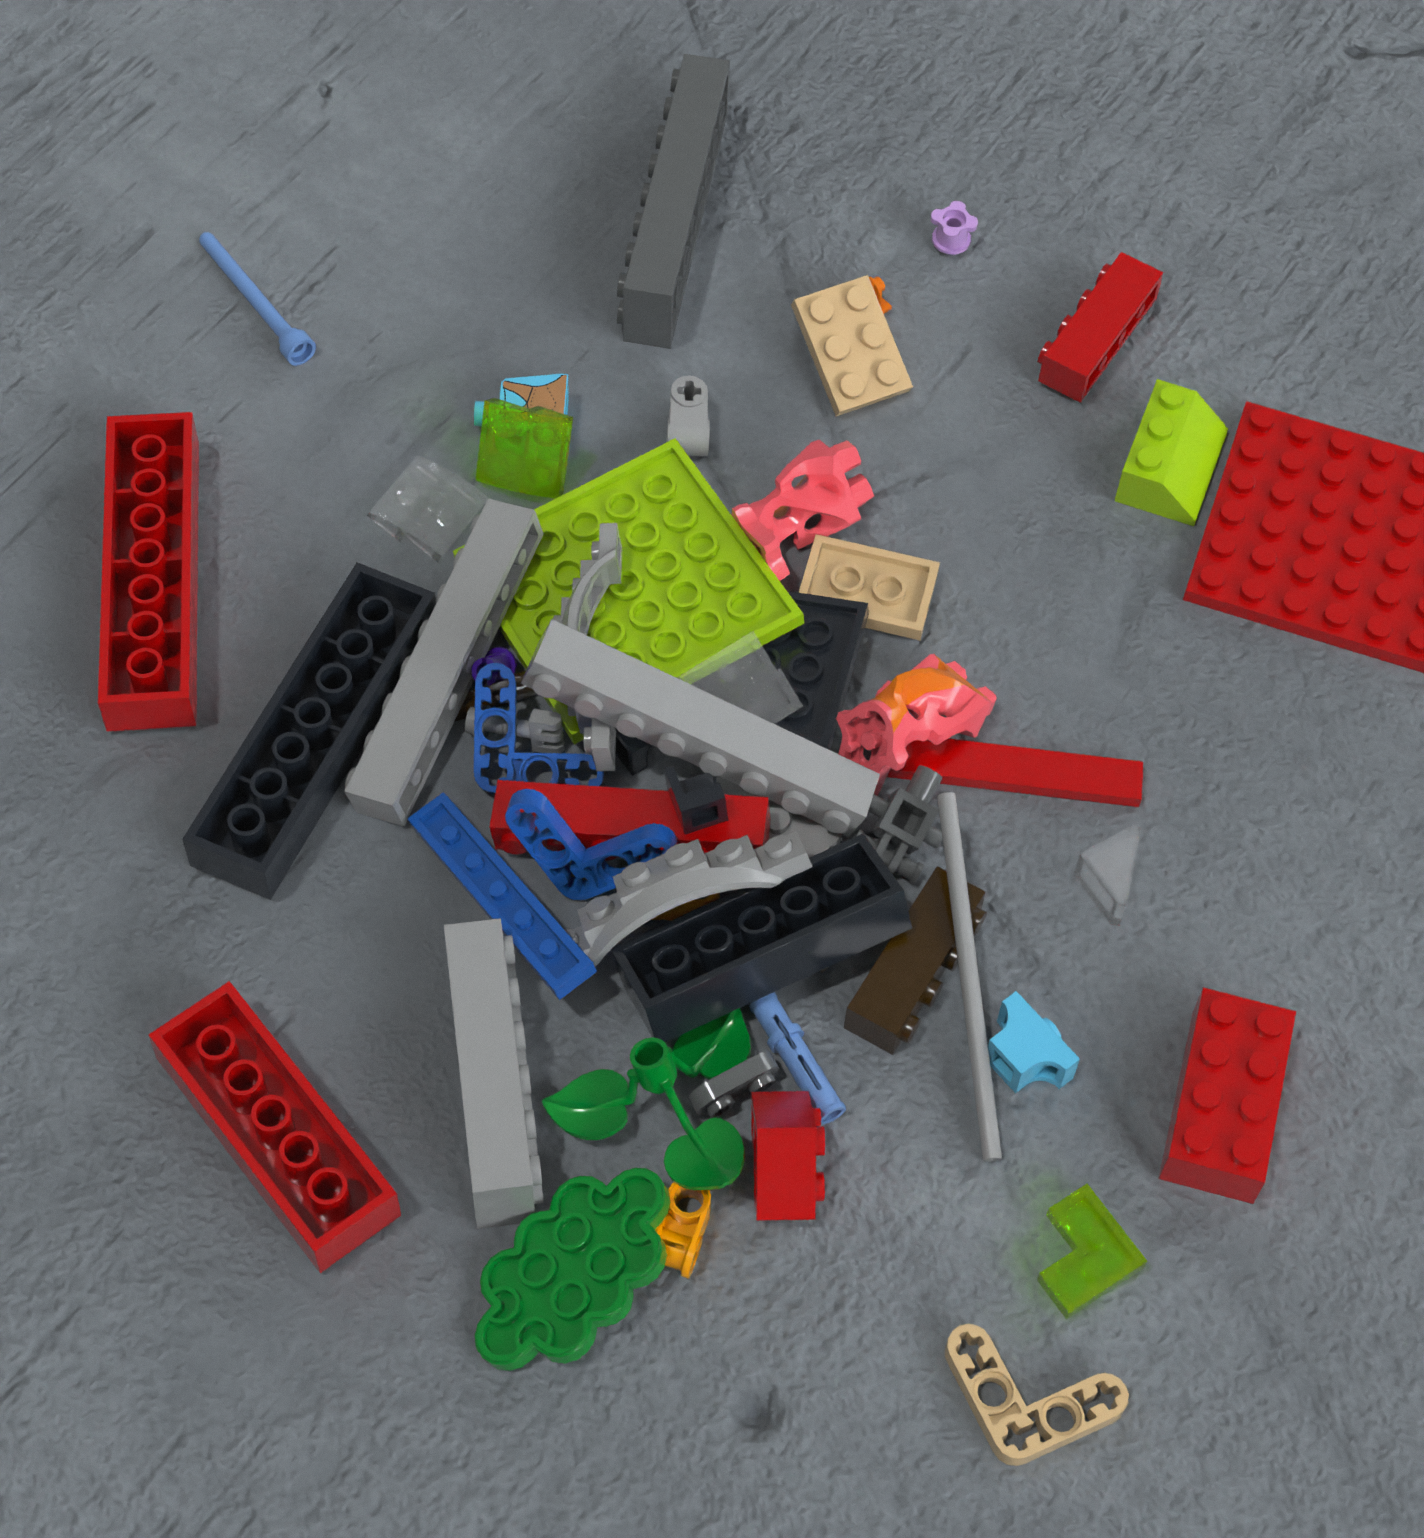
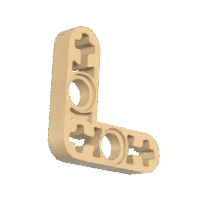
M964 1324L955 1328L948 1337L945 1347L947 1363L993 1453L1000 1461L1007 1465L1019 1466L1113 1424L1120 1419L1128 1404L1129 1393L1122 1380L1113 1374L1101 1373L1026 1406L996 1347L984 1329L977 1325ZM964 1339L969 1345H979L975 1357L981 1372L972 1379L968 1377V1375H973L975 1369L971 1357L968 1354L959 1355L957 1353L961 1340ZM987 1365H990L992 1367L990 1369L983 1370ZM987 1382L1000 1385L1006 1395L1005 1402L1000 1406H987L979 1399L977 1393L979 1386ZM1100 1388L1105 1395L1113 1393L1116 1398L1111 1405V1409L1108 1410L1104 1403L1098 1404L1089 1409L1086 1417L1090 1421H1085L1082 1406L1094 1400L1098 1392L1097 1389ZM1075 1397H1079L1080 1403L1075 1399ZM1054 1407L1065 1408L1073 1417V1428L1065 1432L1052 1429L1047 1423L1046 1412ZM1034 1417L1038 1432L1025 1439L1022 1446L1023 1450L1019 1451L1014 1444L1006 1446L1003 1443L1008 1435V1429H1012L1015 1435H1021L1030 1431L1034 1423L1030 1418ZM1040 1435L1045 1440V1442L1040 1441Z

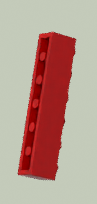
M498 780L489 826L496 850H503L516 855L528 852L505 821V814L512 795L522 789H533L547 797L586 849L652 823L669 827L677 837V844L689 843L698 839L704 853L714 850L723 841L739 839L745 835H748L753 848L756 849L763 846L769 840L771 817L769 797L724 794L728 821L685 835L668 791ZM555 839L542 841L543 846L551 851H562L565 849L564 845ZM610 856L605 858V861L613 860L615 858L620 857Z

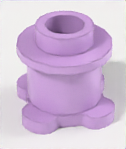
M953 201L949 207L942 210L935 209L931 213V222L934 225H938L932 233V243L942 253L951 255L963 253L971 243L969 232L977 229V218L971 216L965 210L966 205L963 202Z

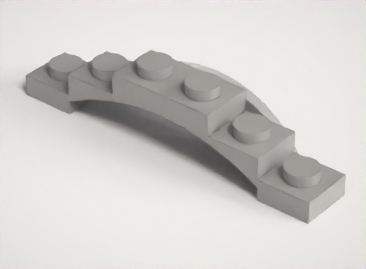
M617 523L600 524L599 541H592V560H581L580 578H573V592L570 597H562L561 615H554L553 620L585 635L588 633L590 622L598 603L609 585L621 584L622 544ZM568 706L569 716H576L580 733H584L585 754L593 755L596 771H615V727L596 718L585 717L574 708Z
M797 831L788 835L775 836L756 849L753 848L748 835L739 839L723 841L714 850L704 853L698 839L689 843L676 844L670 847L665 854L647 862L633 863L627 866L622 873L613 876L617 893L594 898L585 907L578 909L581 926L573 930L566 929L565 931L595 966L624 937L666 911L687 902L720 892L744 888H772L779 885L785 879L813 866Z

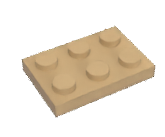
M868 275L794 299L791 304L835 416L909 392L913 388Z
M816 534L799 593L868 603L869 615L865 628L921 640L940 562Z

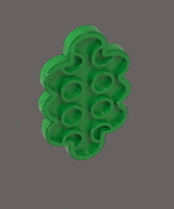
M632 1168L621 1172L607 1186L592 1176L571 1178L558 1187L552 1196L549 1210L532 1213L521 1221L515 1232L514 1247L502 1250L491 1257L483 1268L480 1278L481 1292L491 1307L478 1322L474 1337L476 1349L488 1364L498 1370L511 1371L522 1368L538 1353L556 1363L576 1361L585 1355L595 1342L597 1327L617 1324L626 1317L632 1307L634 1289L647 1286L657 1279L666 1263V1246L655 1229L662 1223L668 1213L670 1196L667 1187L656 1173L646 1168Z

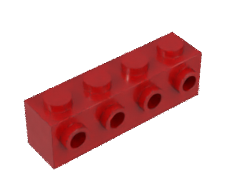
M1123 252L1118 255L1112 265L1106 263L1097 277L1094 289H1086L1082 294L1076 313L1073 316L1068 314L1063 319L1055 341H1047L1043 346L1037 360L1038 363L1042 364L1038 382L1081 403L1157 299L1164 272Z

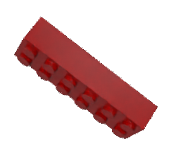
M230 981L148 1034L159 1063L319 1273H322L401 1216L396 1191Z

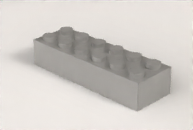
M501 918L444 925L476 1225L477 1229L520 1224L527 1216L535 1213L534 1204L544 1202L540 1159L537 1152L535 1117L531 1101L529 1068L526 1061L524 1027L521 1020L519 986L515 970L512 935L503 936Z

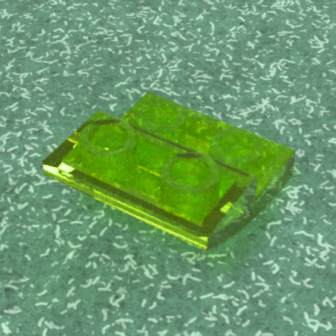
M497 398L484 400L475 481L529 495L555 499L562 496L564 493L573 417L540 406L528 409Z

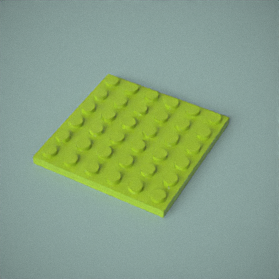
M674 438L534 509L544 534L499 629L527 670L537 644L551 619L554 618V615H561L562 597L571 596L573 592V578H580L581 560H592V541H599V529L602 523H617L622 544L621 584H610L591 619L587 636L690 684L803 625L804 614L685 450ZM463 545V546H461V547H459V548H457V549H455V550L452 551V552H453V555H454V559H455V556H456L458 550L461 549V548H464L465 545ZM544 697L551 710L560 714L562 727L574 745L584 740V733H580L576 716H569L568 706L553 698Z

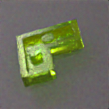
M1088 1183L1048 1208L1046 1216L1073 1251L1041 1271L1037 1281L1066 1320L1145 1268L1146 1258Z

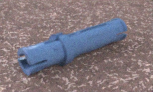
M775 992L752 1002L749 1006L750 1010L755 1014L769 1037L767 1041L769 1048L773 1053H779L801 1091H809L812 1108H820L821 1124H827L839 1118L846 1111V1106L837 1096L823 1070L803 1041L804 1032L800 1025L792 1023L778 1001Z

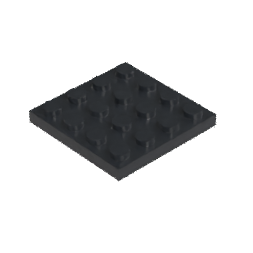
M787 591L804 614L803 625L690 684L831 751L838 726L836 717L838 712L842 711L868 619V603Z

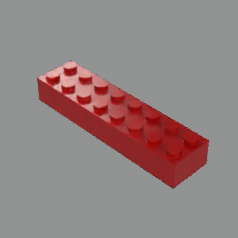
M192 412L107 416L98 706L106 731L196 726L199 440Z

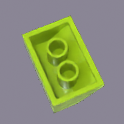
M1159 379L1156 380L1122 470L1115 502L1187 525H1195L1228 432L1225 424L1197 391Z

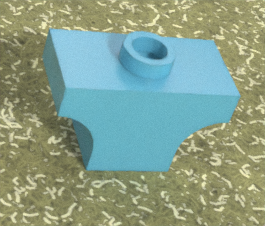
M1017 991L1003 1000L997 1018L1001 1031L992 1037L988 1044L990 1066L1015 1093L1027 1084L1035 1081H1046L1055 1085L1058 1089L1062 1088L1074 1078L1080 1058L1061 1039V1034L1055 1024L1048 1018H1041Z

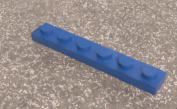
M444 792L407 818L416 833L490 919L501 918L503 935H512L514 948L559 1000L597 972L589 957Z

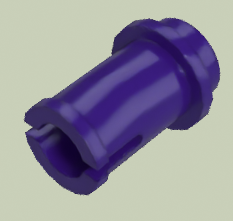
M496 647L488 651L485 657L479 658L474 662L471 673L476 681L477 674L481 668L487 664L500 663L510 668L512 673L515 674L517 669L516 658L507 648ZM493 672L492 679L484 680L483 685L487 683V686L502 679L500 672Z

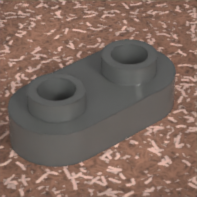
M770 1051L761 1052L706 1081L691 1092L688 1099L698 1115L708 1113L711 1118L717 1117L735 1105L734 1098L747 1091L751 1094V1092H763L770 1088L776 1082L773 1075L777 1073L779 1066Z

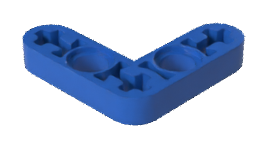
M491 663L481 668L475 681L474 778L481 789L487 793L495 794L497 785L491 786L490 780L487 777H482V770L489 769L491 766V754L481 755L482 746L491 749L509 747L507 756L499 753V767L507 770V776L499 778V780L528 782L526 776L527 769L532 763L537 761L546 762L550 765L553 774L549 783L558 784L560 773L557 761H567L565 771L579 770L581 762L589 763L590 770L596 771L593 756L588 754L516 753V678L510 668L504 664ZM493 672H500L502 680L509 681L508 687L501 688L500 704L509 702L508 711L500 708L482 710V702L492 704V692L490 688L484 687L483 684L484 680L492 679ZM499 716L508 723V732L500 741H490L483 735V723L489 717ZM597 771V778L590 779L588 786H601L604 780V771ZM565 778L566 784L580 785L579 780L576 778Z
M522 789L515 792L509 801L505 814L506 823L559 892L572 900L589 899L616 888L613 876L622 873L625 868L611 867L606 863L605 858L618 856L623 858L629 866L637 862H647L665 854L670 847L677 844V837L669 827L652 823L586 849L548 798L533 789ZM555 839L560 841L565 849L562 851H551L543 846L542 841Z

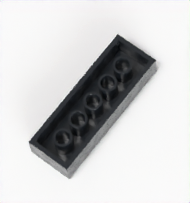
M864 833L810 857L809 860L813 866L812 868L785 879L777 886L772 888L739 889L614 946L611 952L622 984L651 1036L667 1042L912 929L904 890Z

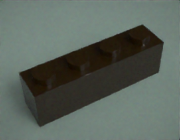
M938 866L908 911L912 929L890 939L846 1009L843 1028L893 1055L901 1041L908 1044L913 1038L921 1022V1019L916 1016L923 1005L931 1007L936 1001L943 986V982L939 981L945 969L953 972L958 965L947 871ZM967 882L973 934L975 936L987 915V912L982 910L986 892Z

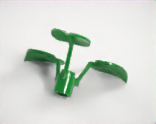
M738 1008L682 1034L675 1043L673 1051L671 1047H667L666 1043L659 1038H645L637 1042L630 1052V1061L634 1069L627 1071L630 1080L629 1086L625 1078L613 1070H594L574 1079L559 1092L542 1099L546 1112L559 1128L574 1137L584 1140L605 1139L616 1134L626 1125L628 1113L625 1106L635 1102L638 1083H640L641 1087L646 1091L654 1094H666L687 1134L673 1140L666 1149L664 1166L670 1179L680 1187L690 1190L722 1189L726 1185L732 1184L740 1175L745 1160V1148L739 1132L731 1123L721 1118L708 1119L694 1129L673 1089V1085L677 1078L676 1068L690 1078H695L701 1073L710 1080L750 1058L752 1050L751 1040L741 1010Z

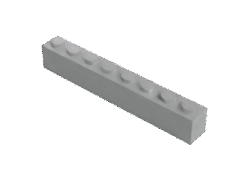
M488 498L482 512L474 517L471 525V534L464 548L459 549L455 556L454 569L447 583L442 584L438 590L436 605L429 620L427 619L422 623L418 634V642L411 656H407L403 661L400 679L393 693H389L384 700L379 722L375 730H371L368 733L364 743V752L356 768L351 769L346 778L344 792L356 813L405 826L407 818L417 801L474 681L471 673L472 665L479 658L486 656L544 533L535 510Z
M551 619L540 638L521 684L532 688L542 697L553 698L564 703L585 717L596 718L617 728L623 735L641 739L658 747L666 755L679 757L700 767L705 773H710L712 776H720L741 786L747 793L769 797V800L781 805L786 811L793 814H801L822 824L824 828L831 832L841 833L848 837L866 818L880 776L879 773L553 619Z

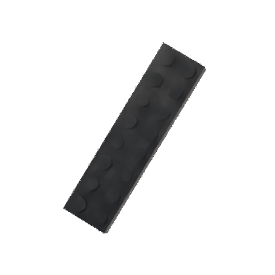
M356 562L182 840L191 867L267 899H272L364 746L368 733L374 729L382 715L384 700L389 693H393L400 679L403 661L407 656H411L418 642L420 627L425 620H429L436 605L434 592Z

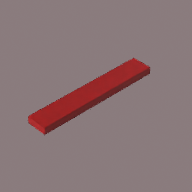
M949 738L935 745L927 739L924 742L915 740L909 743L905 748L908 758L904 767L898 771L891 768L887 775L888 778L911 780L917 767L922 765L942 776L940 784L1139 807L1142 800L1143 761Z

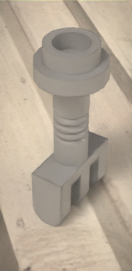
M482 704V710L491 708L489 705ZM470 707L466 716L465 730L466 733L473 734L474 737L475 707ZM533 709L529 720L516 719V736L531 739L533 752L562 753L565 750L560 714ZM499 716L489 717L483 723V735L485 738H487L489 732L506 735L508 723Z

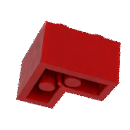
M809 1091L751 1092V1140L754 1154V1207L756 1221L815 1220L816 1202L824 1201L825 1199L824 1172H816V1156H825L824 1126H821L820 1108H812Z

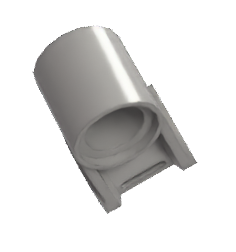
M682 376L676 379L671 387L666 442L676 438L687 455L708 456L710 421L708 419L707 385L698 377Z

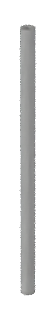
M947 792L939 794L937 799L982 1157L984 1162L1001 1160L1002 1153L956 794Z

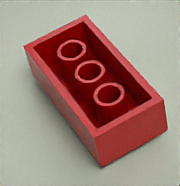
M1203 987L1192 1013L1159 1174L1160 1180L1254 1204L1266 1180L1296 1011Z

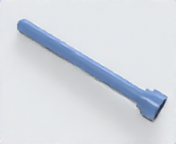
M202 233L199 237L201 246L279 337V350L281 354L294 366L307 362L315 353V342L304 330L291 328L212 233Z

